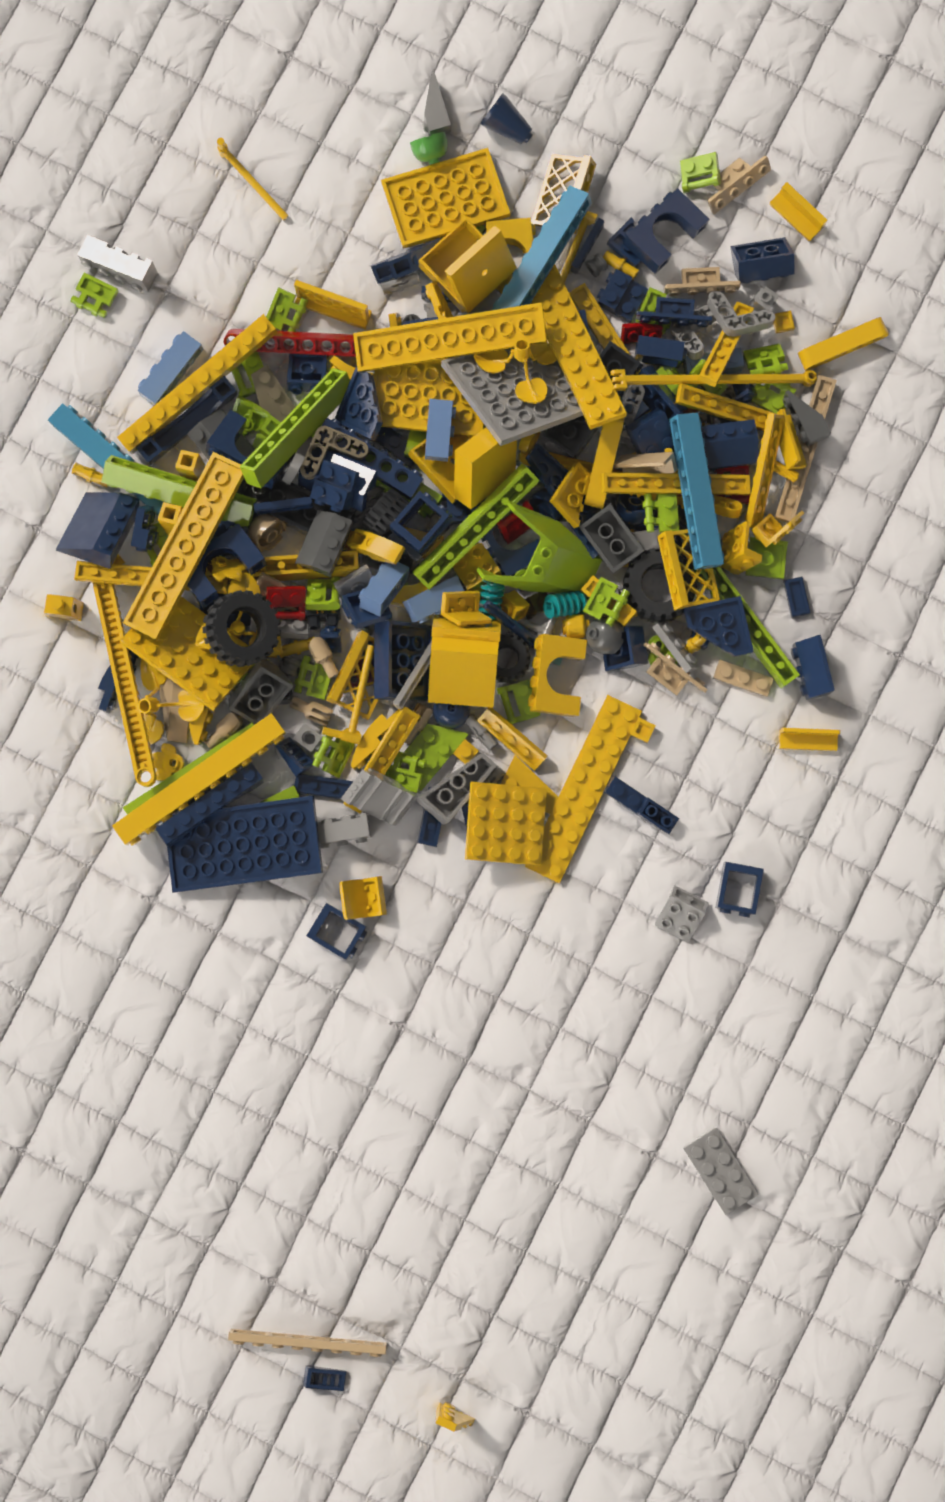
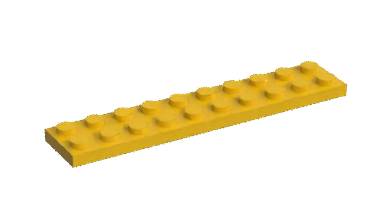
M554 264L531 304L541 302L543 304L547 339L589 428L593 429L624 418L627 412L616 390H613V383Z
M542 302L353 333L358 372L514 348V343L518 339H526L530 345L547 343Z
M215 452L212 453L123 624L157 641L159 640L244 479L240 469L241 464Z
M607 695L545 823L541 866L525 865L526 868L560 884L628 742L632 729L638 717H640L641 710Z

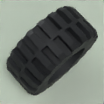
M652 548L647 552L643 551L637 558L631 561L623 578L622 591L626 589L630 592L627 604L637 611V617L648 619V622L658 621L660 623L675 620L676 617L684 613V608L674 611L672 599L664 603L654 602L647 598L642 591V579L648 571L652 569L665 570L660 548L659 550ZM681 554L679 556V562H681L683 565H686V557H684ZM690 563L688 568L692 571L693 566ZM687 572L683 574L684 581L690 584L693 577ZM694 582L692 587L697 589V583ZM690 590L687 594L689 602H692L695 594Z
M239 590L219 598L214 602V605L209 607L207 610L208 615L203 620L206 626L202 627L203 633L207 635V638L204 639L205 644H210L211 648L209 651L211 654L216 653L218 655L216 659L221 662L226 661V665L244 667L258 663L274 652L273 648L277 647L279 643L277 637L281 636V630L278 629L281 621L276 619L275 614L278 613L276 608L271 609L270 605L272 603L268 599L264 601L262 599L263 595L259 593L254 595L253 591L246 590L242 592ZM235 611L247 613L256 624L257 636L254 643L250 646L242 647L232 641L227 632L228 617Z

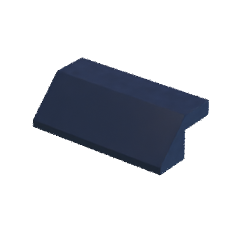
M314 448L311 454L313 457H320L322 450ZM328 450L324 460H330L360 472L351 508L360 512L366 509L367 494L376 487L378 470ZM309 458L308 460L311 461V464L309 468H304L306 470V474H309V472L313 473L314 471L312 470L313 463L318 464V462H313ZM322 465L317 476L310 480L305 479L301 475L299 468L298 485L312 491L314 480L319 478Z

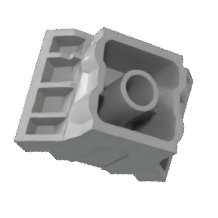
M369 768L368 771L362 770L341 800L396 826L418 796L405 789L398 781Z

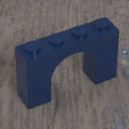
M678 188L673 193L671 191L667 193L660 205L658 203L654 205L648 216H642L638 221V225L635 228H629L625 233L626 238L623 244L654 274L669 262L672 255L655 238L653 226L660 221L674 222L694 239L706 228L710 220Z
M230 409L207 441L205 452L210 457L215 452L238 464H242L248 457L242 455L237 450L235 442L245 430L247 419ZM295 453L263 487H267L270 490L273 489L291 463Z
M476 506V507H474L473 509L469 510L470 514H471L478 506ZM493 527L481 538L482 542L486 541L489 547L487 551L492 558H495L497 566L504 576H510L527 567L539 544V539H535L519 549H505L496 542Z
M239 524L228 527L225 533L211 539L187 585L203 609L219 598L216 589L205 576L206 567L214 557L223 554L236 557L251 576L267 565L263 555Z

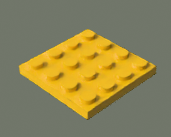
M470 782L465 860L541 866L547 788Z

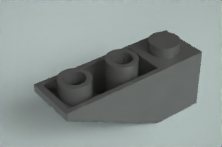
M789 390L786 391L783 396V404L786 409L790 410L792 414L791 420L800 430L799 436L803 443L806 442L808 447L828 438L831 431L823 415Z

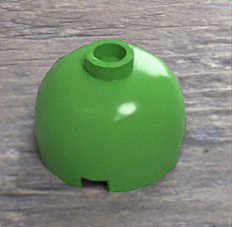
M445 132L435 133L432 136L422 137L410 142L411 150L416 159L421 162H429V165L440 162L439 158L443 157L448 149Z

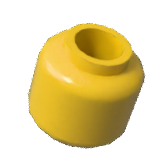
M583 614L567 615L565 620H562L563 635L577 639L586 636L589 620H585Z

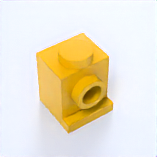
M516 590L504 593V596L501 597L503 600L502 604H500L501 610L516 621L524 618L530 604Z

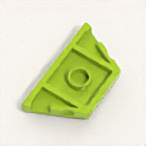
M427 724L423 731L403 752L404 755L410 757L417 756L421 760L427 761L425 768H417V772L423 773L420 791L425 788L452 756L453 752L468 737L467 733Z

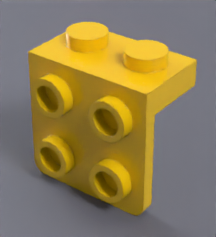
M799 512L783 527L769 513L751 531L754 533L755 538L761 541L765 547L771 543L775 545L802 521L801 516L804 512Z
M747 521L729 530L722 537L724 564L720 565V567L730 571L732 574L739 575L762 562L761 554L747 548L750 523Z
M482 543L474 545L452 567L464 584L466 591H485L481 588V585L487 583L482 581L481 576L476 571L478 567L502 576L497 564Z
M443 592L441 615L446 617L448 621L454 622L456 626L468 627V625L483 627L492 621L491 618L479 612L480 592Z
M382 876L347 880L339 883L345 920L387 915Z

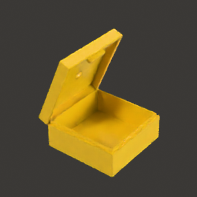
M464 218L419 259V268L433 282L437 281L441 291L462 313L472 311L517 269L502 231L494 225L486 234L482 235L467 218Z
M486 427L473 437L461 435L450 437L449 445H453L452 456H448V462L425 460L426 439L408 453V456L452 504L458 500L472 509L487 498L516 470L517 440L500 446ZM450 459H455V464H452Z
M441 614L434 615L428 703L494 707L501 622L496 619L492 620L490 624H485L483 627L475 625L458 627L454 622L448 621Z

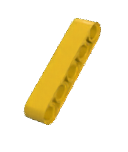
M878 317L807 347L797 354L804 370L807 371L882 340L889 333L882 317Z
M624 418L602 425L584 505L603 509L607 493H602L601 474L612 473Z

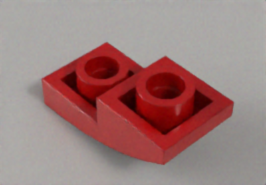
M648 323L622 324L621 341L623 344L635 343L639 335L662 338L663 327Z

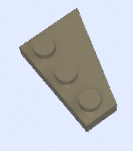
M267 364L251 374L260 407L282 422L295 406Z

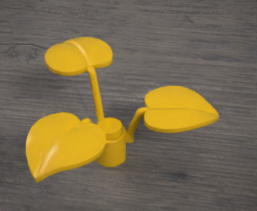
M518 339L515 341L514 349H511L509 357L504 349L474 354L477 365L485 372L494 374L503 372L505 370V363H510L513 356H515L519 362L524 363L526 381L519 382L515 387L517 398L532 404L541 403L545 400L547 385L544 380L538 377L530 380L527 359L531 357L532 361L537 360L542 365L556 362L557 358L548 339L547 343L530 345L526 339Z
M242 572V580L240 582L233 579L228 586V594L239 590L242 592L246 590L253 591L254 595L260 594L257 581L246 572ZM239 611L236 621L227 628V632L232 633L238 638L242 635L244 637L253 635L249 640L250 646L256 639L257 630L256 633L245 631V625L240 621L243 612ZM202 627L197 634L195 646L209 650L211 646L209 643L205 644L204 639L207 638V635L203 633ZM280 636L277 637V640H279L277 647L273 648L274 652L269 656H277L282 653Z
M141 658L142 683L147 690L152 692L149 695H145V698L139 701L138 709L144 714L149 742L152 745L159 741L164 733L162 721L156 719L157 715L154 714L160 707L179 706L178 713L180 717L185 721L191 722L201 716L205 710V705L185 690L179 692V702L160 703L157 698L152 696L160 690V685L165 683L167 677Z

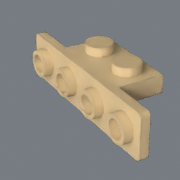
M763 156L752 166L738 158L720 172L721 185L714 186L719 191L708 199L711 212L716 214L771 171L768 157Z
M719 267L686 268L681 270L682 284H667L664 287V293L669 294V296H677L680 293L696 295L699 292L710 294L712 291L734 293L736 290H739L741 281L720 282Z
M645 642L643 646L657 656L646 673L676 696L688 681L700 691L707 692V689L704 687L705 683L698 677L693 679L689 675L691 672L686 673L682 667L679 668L674 664L676 662L674 658L668 654L666 656L661 654V648L656 644Z

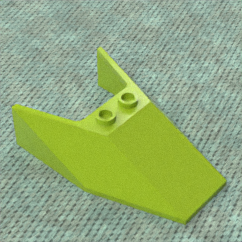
M508 501L507 505L512 512L540 536L539 544L527 570H519L514 576H500L478 567L476 571L481 578L528 592L567 593L570 591H581V588L593 575H596L602 559L598 555L592 559L582 541L561 522Z

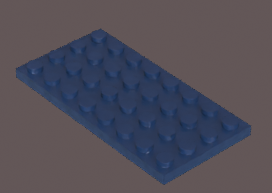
M314 796L221 808L192 829L183 839L170 848L167 847L172 893L323 873Z

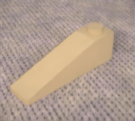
M167 677L165 683L160 685L159 695L161 703L179 702L178 694L184 689ZM179 706L162 707L167 741L187 743L189 722L180 717L178 713Z

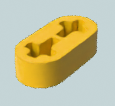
M540 432L521 438L518 449L529 453L537 443Z

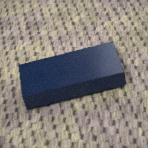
M803 576L784 580L783 584L791 618L810 614Z

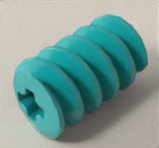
M482 579L487 584L481 585L485 592H480V596L484 597V599H480L479 603L484 605L487 600H490L501 609L500 604L503 602L501 597L504 596L502 590L505 589V585ZM479 606V611L481 613L488 616L492 620H496V618L489 614L483 608V606Z
M581 591L549 594L544 600V613L549 619L579 613L584 614L583 609L587 601Z

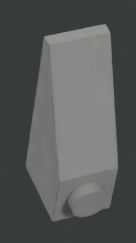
M432 73L430 77L424 121H422L424 132H428L429 136L440 132H445V134L451 132V123L435 73Z

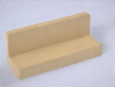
M674 452L624 454L614 463V468H622L623 473L663 474L675 473L678 470Z

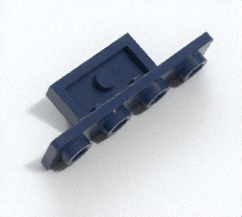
M657 297L656 312L636 311V320H640L641 323L658 321L659 324L668 325L672 322L680 326L696 324L697 327H708V325H712L713 317L693 315L695 303L693 299Z

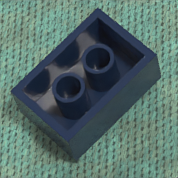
M659 408L624 426L637 454L664 453L666 448H671L675 456L670 422L665 412Z

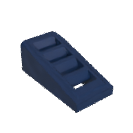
M290 737L275 745L295 777L313 766L311 758Z
M306 1365L303 1386L311 1389L344 1391L347 1371ZM312 1372L315 1373L314 1382H311ZM320 1373H323L322 1383H319ZM328 1374H331L330 1385L327 1384ZM336 1375H339L338 1386L334 1385Z

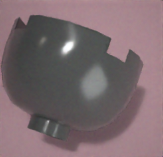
M603 616L601 621L594 619L586 631V640L589 647L593 651L604 655L615 654L620 649L624 640L621 638L622 632H624L622 624L615 620L613 626L606 624L607 616Z

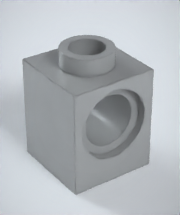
M304 723L293 739L308 751L314 753V751H319L323 736ZM314 735L315 742L310 745L306 744V736Z

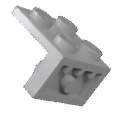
M674 885L667 903L655 922V926L689 942L706 914L709 903Z

